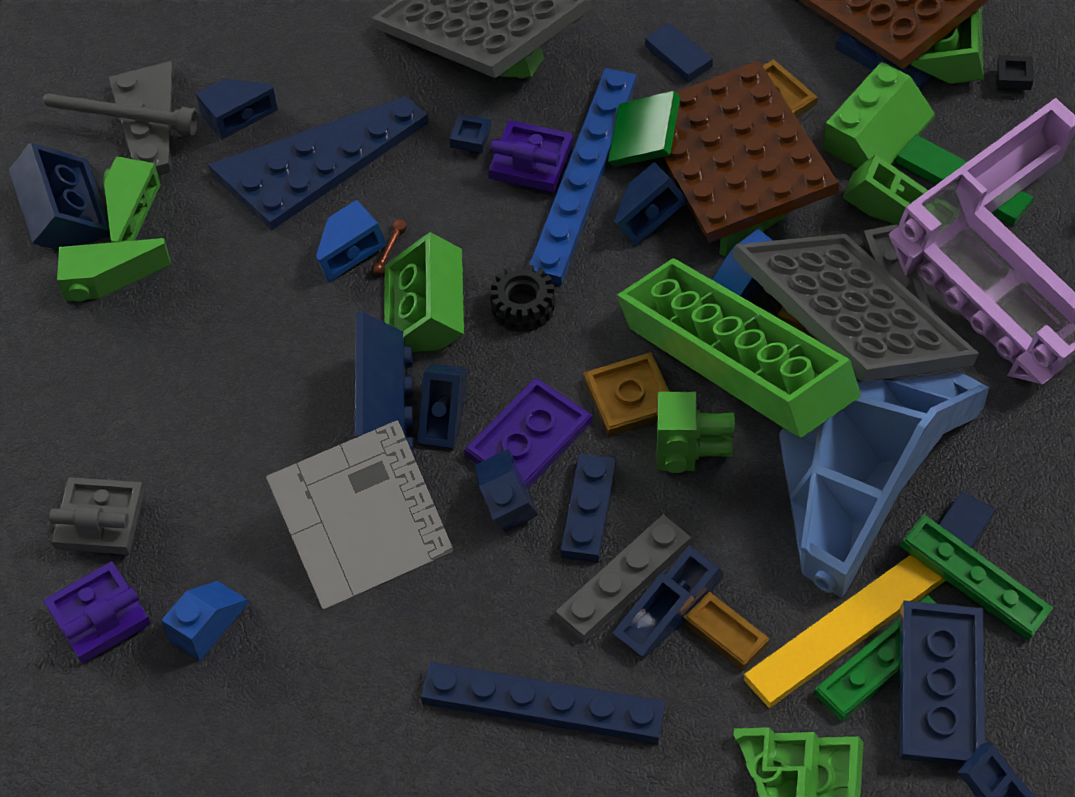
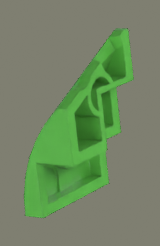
M770 727L734 729V737L741 747L747 762L746 766L756 783L759 797H861L863 741L859 737L819 738L815 732L774 733Z

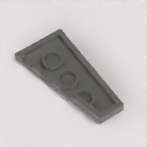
M172 61L109 77L116 104L172 112L174 94L172 86L174 66ZM120 118L132 159L155 163L158 175L171 172V125Z

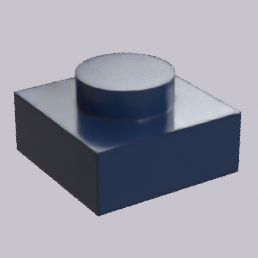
M459 114L449 138L450 148L483 153L492 129L491 120Z

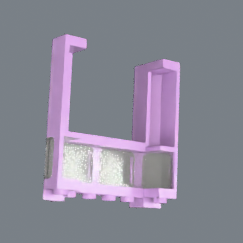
M1057 98L1053 99L905 208L899 226L888 234L905 277L916 269L924 282L932 285L945 298L951 308L958 310L970 322L972 328L977 333L984 335L996 347L1001 357L1013 364L1007 376L1039 384L1047 382L1075 359V292L1005 227L992 212L1062 161L1075 134V115Z

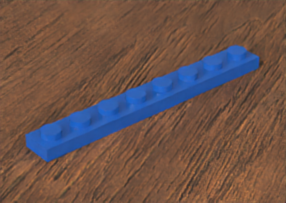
M608 68L604 69L530 265L534 266L535 273L541 268L545 271V276H550L553 284L562 285L608 162L618 105L631 100L637 84V74Z

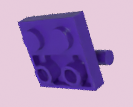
M508 120L501 140L493 139L490 151L495 155L488 169L489 179L554 193L573 144V133Z
M112 561L43 600L81 664L151 624L147 614L138 602L139 598L136 592L127 585Z

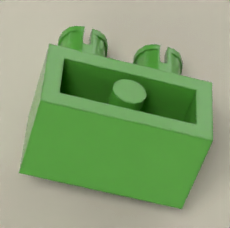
M658 392L657 471H668L671 473L695 471V460H699V457H732L735 429L734 413H700V410H696V392Z

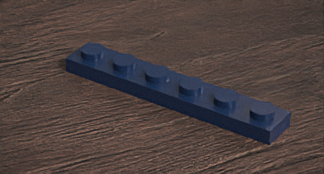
M436 662L429 663L421 695L422 704L653 744H659L665 711V701Z

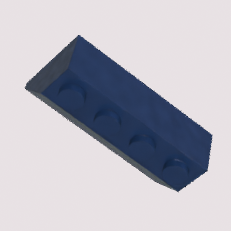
M364 312L356 313L355 438L394 421H399L414 456L413 437H407V428H414L413 406H407V398L413 397L412 375L407 376L406 368L413 367L412 346H405L403 331Z

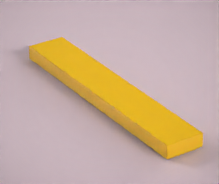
M909 555L744 674V681L770 709L900 614V606L904 600L917 602L946 580L914 556Z

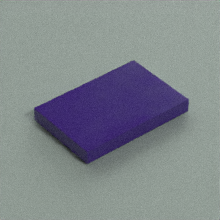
M535 377L464 449L465 456L478 464L509 448L528 489L592 423V414Z

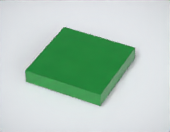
M670 91L619 104L608 162L612 166L618 167L670 155L680 96L675 91Z

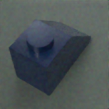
M223 79L196 93L201 116L221 140L278 110L274 88L269 83Z
M654 162L628 184L614 222L636 246L681 208L687 200L669 176Z
M431 364L424 371L417 444L455 447L465 405L468 368Z
M509 448L475 465L479 488L492 518L505 532L539 515Z

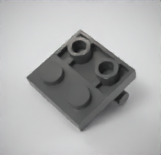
M69 477L61 508H52L49 514L50 523L56 524L52 539L55 550L130 555L145 491L142 482Z

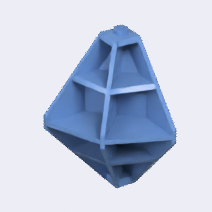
M958 370L954 373L857 382L861 397L801 439L785 428L782 429L779 433V440L802 575L811 579L824 592H832L841 598L845 595L899 492L944 433L978 417L985 406L989 390L988 386Z

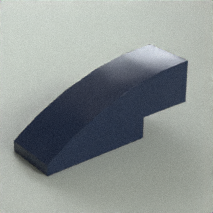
M689 545L666 574L663 572L659 574L613 631V634L641 657L645 658L684 622V616L716 587L724 577V574L719 567Z

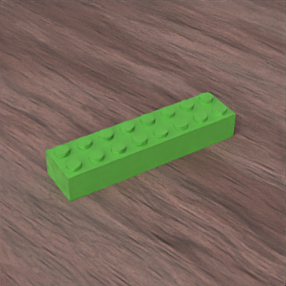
M672 258L617 294L629 329L800 439L861 397L850 359L675 258Z

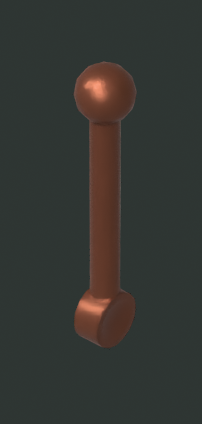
M398 219L393 222V233L379 261L372 265L371 271L374 275L380 276L384 273V264L400 234L406 232L407 226L404 220Z

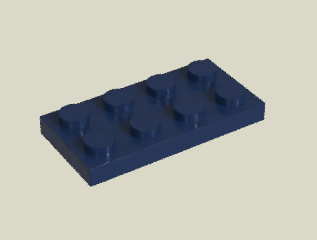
M904 600L900 606L899 759L963 766L982 743H985L983 608Z

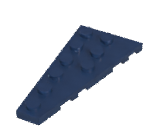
M405 96L208 164L210 173L273 230L428 124L427 113Z

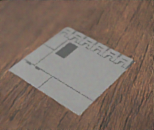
M399 421L389 423L266 476L322 609H326L454 551Z

